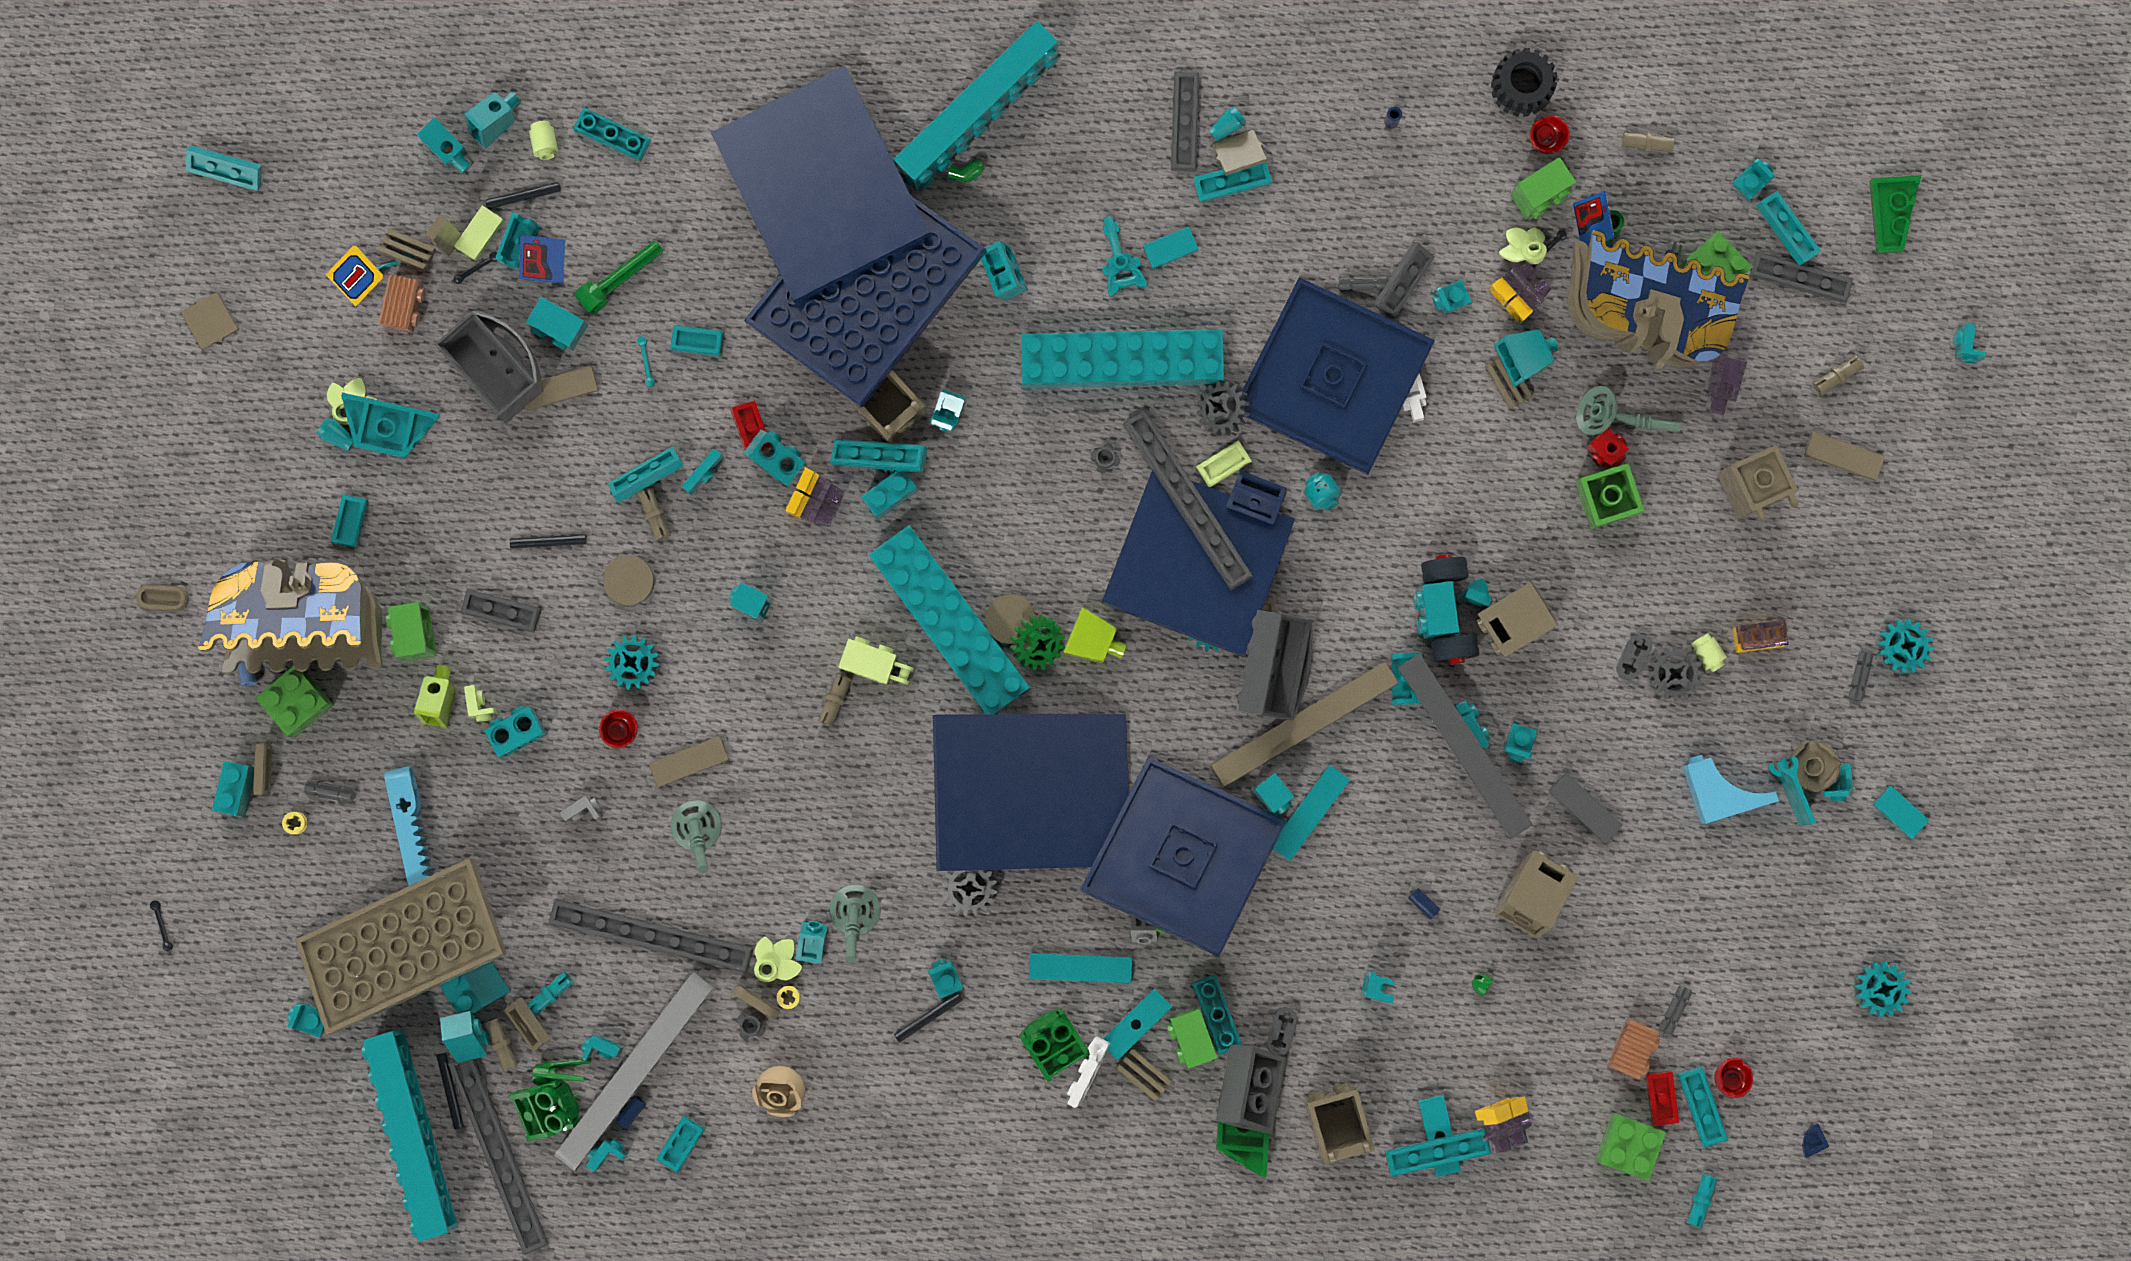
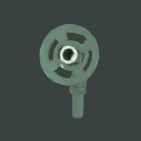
M1604 386L1594 387L1582 397L1576 413L1579 429L1588 435H1598L1604 432L1612 422L1635 426V429L1641 427L1642 430L1646 427L1647 430L1653 428L1680 432L1681 422L1654 419L1651 415L1647 418L1646 415L1641 417L1640 414L1633 416L1617 412L1616 396L1611 389ZM1600 394H1607V398L1600 397L1596 399L1595 397ZM1588 405H1590V419L1586 421L1585 413ZM1592 426L1601 427L1599 429H1590Z
M693 800L682 804L675 811L671 820V832L680 846L691 850V853L695 855L698 872L703 874L708 871L705 856L706 849L717 841L721 833L722 823L719 813L711 804L701 800ZM690 807H699L698 813H691L686 817L682 814L683 811ZM708 811L714 818L715 828H711L710 818L706 814ZM702 817L705 818L707 827H704V823L701 820ZM677 822L680 823L681 831L685 836L684 840L678 833ZM684 824H687V828L690 831L689 834L685 831ZM705 834L710 837L706 842L703 837Z
M849 885L840 889L834 895L830 904L832 922L837 929L844 933V939L846 940L845 960L848 963L856 961V947L860 935L869 932L875 927L881 913L880 902L875 893L862 885ZM851 891L864 893L861 899L857 897L848 899L846 893ZM871 900L874 906L872 919L869 918L870 905L868 903ZM838 901L841 902V919H838L836 914V906ZM864 904H865V906H866V914H865V915L862 914V912H863L862 905H864ZM845 905L848 906V907H847V915H846V916L844 915V906H845ZM862 921L865 927L860 928L858 922Z

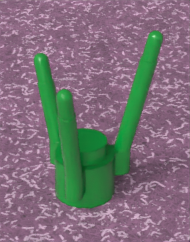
M582 1059L559 1062L545 1061L544 1065L536 1064L532 1076L533 1084L543 1085L556 1079L583 1082L585 1077L560 1074L555 1068L590 1064L591 1059L587 1061ZM574 1094L575 1099L578 1100L580 1098L579 1095Z

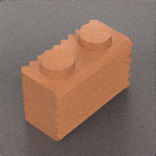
M389 275L379 324L385 328L413 333L414 327H417L420 321V313L417 312L419 302L423 303L425 298L423 284L416 279Z
M1626 1019L1607 1066L1636 1079H1640L1641 1075L1645 1076L1650 1067V1062L1647 1061L1649 1055L1657 1050L1660 1043V1038L1657 1037L1659 1032L1631 1019Z

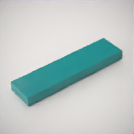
M834 439L830 464L842 467L923 472L928 448L925 445Z
M1329 765L1285 824L1273 850L1288 861H1291L1350 779Z
M1030 953L1029 979L1131 983L1132 957Z
M1486 1128L1384 1151L1391 1177L1492 1154Z

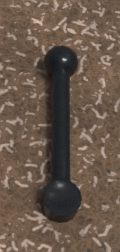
M1561 230L1557 233L1556 238L1546 246L1547 252L1559 241L1566 239L1567 233ZM1526 263L1530 269L1536 266V264Z
M491 252L489 258L465 273L455 275L454 282L461 284L464 278L490 262H497L495 259L497 252Z
M154 900L150 903V908L154 910L164 942L163 950L169 952L172 950L173 945L168 940L159 910L161 904L159 901Z

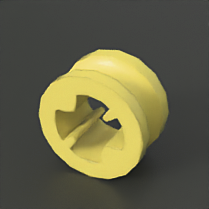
M289 812L282 820L283 829L289 834H301L307 828V818L300 812ZM298 816L301 826L295 827L292 830L289 820L295 819Z
M785 986L778 991L777 1002L784 1009H792L800 1002V993L793 986ZM788 990H791L795 1001L793 1004L789 1002V1005L784 1003L785 999L781 996L784 991L788 993Z

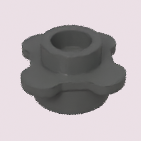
M1109 443L1105 444L1098 451L1093 450L1091 452V459L1098 465L1097 470L1100 473H1105L1108 468L1118 466L1120 463V458L1115 455L1113 446ZM1104 456H1107V457H1108V459H1107L1106 461L1103 460V457H1104Z
M756 1011L752 1015L746 1016L741 1014L738 1016L737 1022L740 1024V1037L742 1039H748L754 1035L760 1037L764 1034L765 1029L761 1025L762 1014ZM749 1023H752V1024H753V1027H752V1028H750V1027L748 1026Z

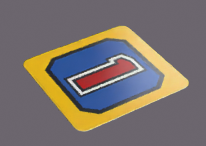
M352 246L326 273V276L355 307L383 279L382 273L357 246Z

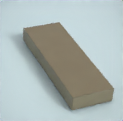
M442 215L437 217L426 233V236L447 256L451 255L455 249L454 245L462 235Z
M592 366L541 380V388L544 391L525 407V411L599 391Z
M1815 431L1811 432L1804 453L1806 457L1873 481L1878 479L1885 456Z
M721 736L649 763V766L659 788L729 760Z

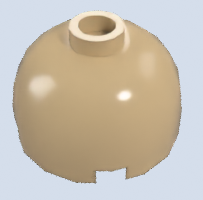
M773 1066L762 1072L752 1089V1097L756 1105L759 1107L763 1105L768 1109V1114L778 1117H790L802 1106L805 1097V1084L802 1077L789 1067Z

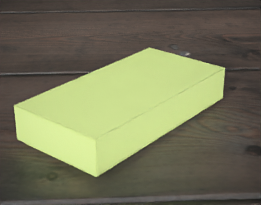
M482 205L454 247L477 261L504 220Z
M1238 440L1196 466V469L1206 485L1211 488L1252 461Z

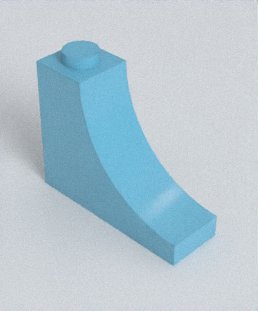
M1703 755L1689 758V764L1682 766L1701 824L1710 823L1779 801L1776 791L1763 794L1751 793L1733 786L1718 772L1712 758L1704 759Z

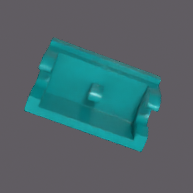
M512 212L495 258L499 264L519 270L520 236L537 237L540 225L530 218L527 220L522 218L521 215Z
M1419 653L1392 654V673L1398 681V685L1392 688V705H1421L1398 670V667Z
M1366 970L1360 995L1393 1004L1394 996L1386 994L1381 990L1384 991L1386 989L1383 984L1394 986L1395 983L1391 979L1377 976L1375 972Z

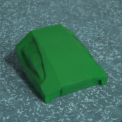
M1062 1008L1043 1014L1029 1023L1019 1034L1021 1041L1047 1082H1050L1053 1076L1085 1056L1088 1058L1090 1055L1089 1050Z
M556 1079L543 1085L515 1091L508 1096L513 1101L527 1134V1141L550 1137L562 1131L573 1129L579 1123V1106L570 1085L564 1080Z

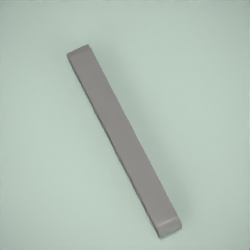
M692 973L554 1155L574 1172L579 1168L581 1161L588 1156L596 1145L597 1140L611 1126L612 1120L620 1114L628 1103V1099L636 1093L642 1085L644 1078L652 1072L658 1064L660 1057L674 1043L675 1037L683 1031L689 1023L691 1016L694 1013L696 1014L705 1002L707 995L714 990L713 986L696 973Z

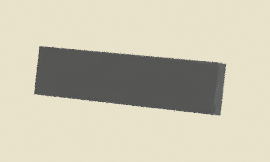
M1174 72L1171 171L1196 172L1199 73Z
M1761 252L1755 253L1749 277L1844 304L1847 303L1853 282L1852 278L1803 264L1799 266L1796 262Z

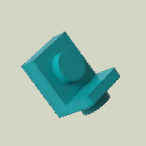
M1757 158L1731 184L1750 201L1775 175L1772 173L1773 170L1767 162Z
M1462 279L1446 287L1437 288L1434 291V297H1432L1437 311L1441 310L1443 315L1472 303Z
M1512 723L1503 753L1509 754L1508 759L1523 763L1524 759H1531L1532 754L1530 753L1537 730Z
M817 921L802 923L796 960L821 964L828 929L827 925H822Z
M943 958L931 963L932 969L928 970V973L931 976L939 999L963 989L953 961L946 962V959Z
M297 1003L295 1007H291L287 1015V1021H289L287 1028L297 1029L321 1038L324 1027L318 1008L305 1003Z
M594 1034L591 1038L587 1037L580 1050L583 1052L581 1059L589 1060L594 1049H597L598 1055L611 1060L612 1057L616 1058L620 1055L623 1046Z

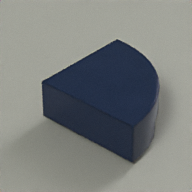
M1813 1124L1804 1135V1144L1802 1142L1803 1154L1806 1158L1829 1147L1819 1124Z

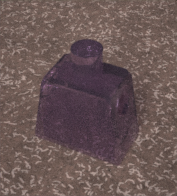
M1723 356L1713 359L1705 395L1706 397L1713 398L1710 413L1724 415L1727 402H1736L1747 362ZM1722 383L1726 385V391L1724 393H1722L1720 390Z

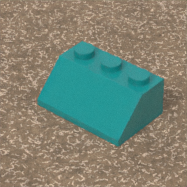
M492 961L439 985L457 1014L471 1011L473 1016L510 992Z

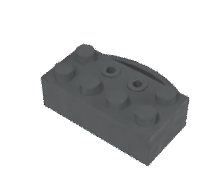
M472 311L434 344L505 424L544 391L541 388L538 363L530 347L514 329L490 315ZM499 327L505 330L522 345L531 361L532 367L530 369H526L523 360L515 348L504 338L494 333L495 328ZM497 351V355L493 357L491 355L492 352ZM513 369L512 374H507V371Z
M1257 610V614L1252 620V628L1254 629L1252 640L1247 646L1249 654L1247 666L1244 667L1242 672L1244 679L1243 687L1237 698L1238 710L1293 721L1302 701L1310 672L1313 647L1312 621Z

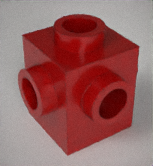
M1609 427L1586 447L1592 454V461L1598 467H1604L1606 470L1612 465L1618 467L1626 459L1623 454L1629 450L1626 446V440L1620 434H1614Z

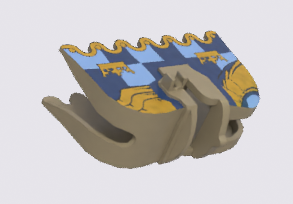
M1595 230L1591 233L1589 250L1586 243L1579 240L1574 242L1567 303L1571 319L1577 328L1586 335L1597 339L1613 341L1614 345L1619 346L1628 353L1635 352L1641 346L1648 351V359L1658 369H1663L1665 363L1676 367L1688 368L1716 358L1728 346L1749 276L1744 273H1738L1731 282H1728L1725 279V271L1720 266L1711 268L1708 275H1704L1701 271V263L1696 259L1688 261L1684 268H1680L1678 266V258L1672 252L1664 254L1661 261H1656L1654 250L1649 245L1642 246L1637 254H1633L1630 251V243L1625 238H1620L1613 247H1609L1606 244L1605 234Z
M287 560L267 561L266 563H241L223 574L215 584L211 593L205 626L198 649L201 652H209L214 648L217 641L223 640V647L226 649L221 671L224 674L234 673L242 662L245 663V667L250 673H257L264 662H269L272 671L278 673L284 670L289 661L294 662V667L297 671L303 672L309 668L313 660H318V666L321 670L328 671L333 668L335 661L338 659L342 660V664L347 670H353L363 658L367 660V665L371 669L379 670L382 668V609L378 599L365 586L362 580L349 567L339 563L312 565L309 562L296 563L294 576L289 569Z

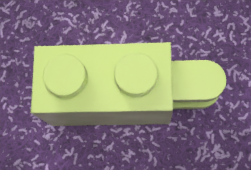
M855 637V640L848 639L838 667L839 669L888 685L890 679L909 685L910 681L907 680L914 668L896 662L898 656L893 654L894 649L879 645V648L869 646L870 641L860 637ZM894 666L901 668L898 677L892 675Z

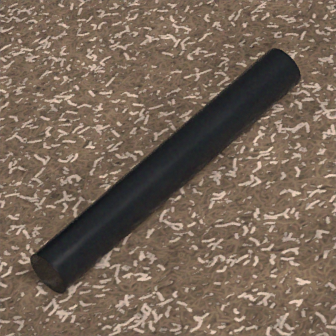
M559 182L486 199L485 202L487 209H492L561 192Z
M586 534L510 539L511 549L587 544Z
M956 992L895 1033V1038L899 1043L963 1001L962 997Z
M446 1052L437 1054L436 1057L454 1130L463 1128L464 1124L451 1070L448 1065Z

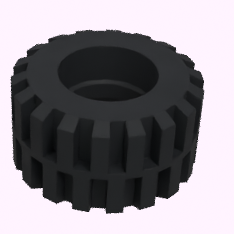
M1524 48L1523 52H1520V49H1516L1512 54L1508 53L1505 55L1503 60L1499 62L1491 81V88H1493L1492 96L1493 98L1497 97L1496 104L1498 107L1503 105L1505 107L1503 111L1507 114L1511 110L1514 111L1513 116L1518 117L1520 113H1523V117H1528L1530 113L1536 114L1547 105L1557 86V82H1555L1557 72H1553L1555 68L1553 62L1548 64L1549 57L1547 55L1539 56L1540 51L1536 49L1534 53H1531L1530 48ZM1518 71L1530 73L1537 81V91L1529 94L1517 91L1511 83L1510 76Z

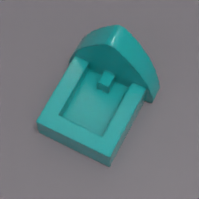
M1483 578L1469 584L1459 595L1460 600L1482 609H1487L1493 598L1489 596L1487 584Z

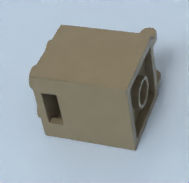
M891 371L882 382L887 390L872 404L868 405L866 403L860 408L848 399L855 410L886 443H896L927 415L925 405Z
M1777 445L1734 463L1717 474L1737 519L1755 512L1758 520L1762 522L1766 520L1762 509L1785 498H1788L1793 508L1798 506V501L1794 493L1798 492V489Z
M1532 581L1478 613L1480 619L1477 620L1483 633L1489 632L1493 638L1490 644L1496 654L1500 655L1502 653L1504 657H1507L1559 625ZM1497 617L1511 638L1505 643L1491 622Z
M1532 851L1520 861L1493 912L1498 919L1503 918L1526 931V935L1529 937L1534 936L1536 938L1552 929L1579 877L1573 874L1571 868L1563 864L1558 865L1550 860V856L1541 851Z
M1344 1083L1334 1086L1333 1092L1325 1094L1323 1090L1308 1094L1309 1099H1305L1304 1104L1320 1160L1324 1164L1335 1163L1338 1160L1370 1153L1375 1150L1360 1096L1355 1087H1350V1085ZM1341 1099L1344 1101V1105L1323 1111L1319 1109V1106Z

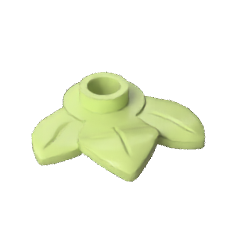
M1533 227L1526 232L1521 228H1512L1506 231V238L1510 245L1499 251L1501 257L1512 262L1525 260L1529 264H1539L1546 257L1545 235L1540 229Z
M361 378L350 381L344 388L336 383H331L327 391V400L333 407V419L341 425H349L347 417L341 416V411L345 409L341 397L342 392L365 397L366 389ZM366 396V398L377 400L374 397Z
M763 937L755 947L757 962L754 972L760 981L771 982L776 978L787 981L798 975L802 966L791 960L794 954V941L786 939L773 945L767 937ZM768 964L772 967L770 974L763 972L764 965Z

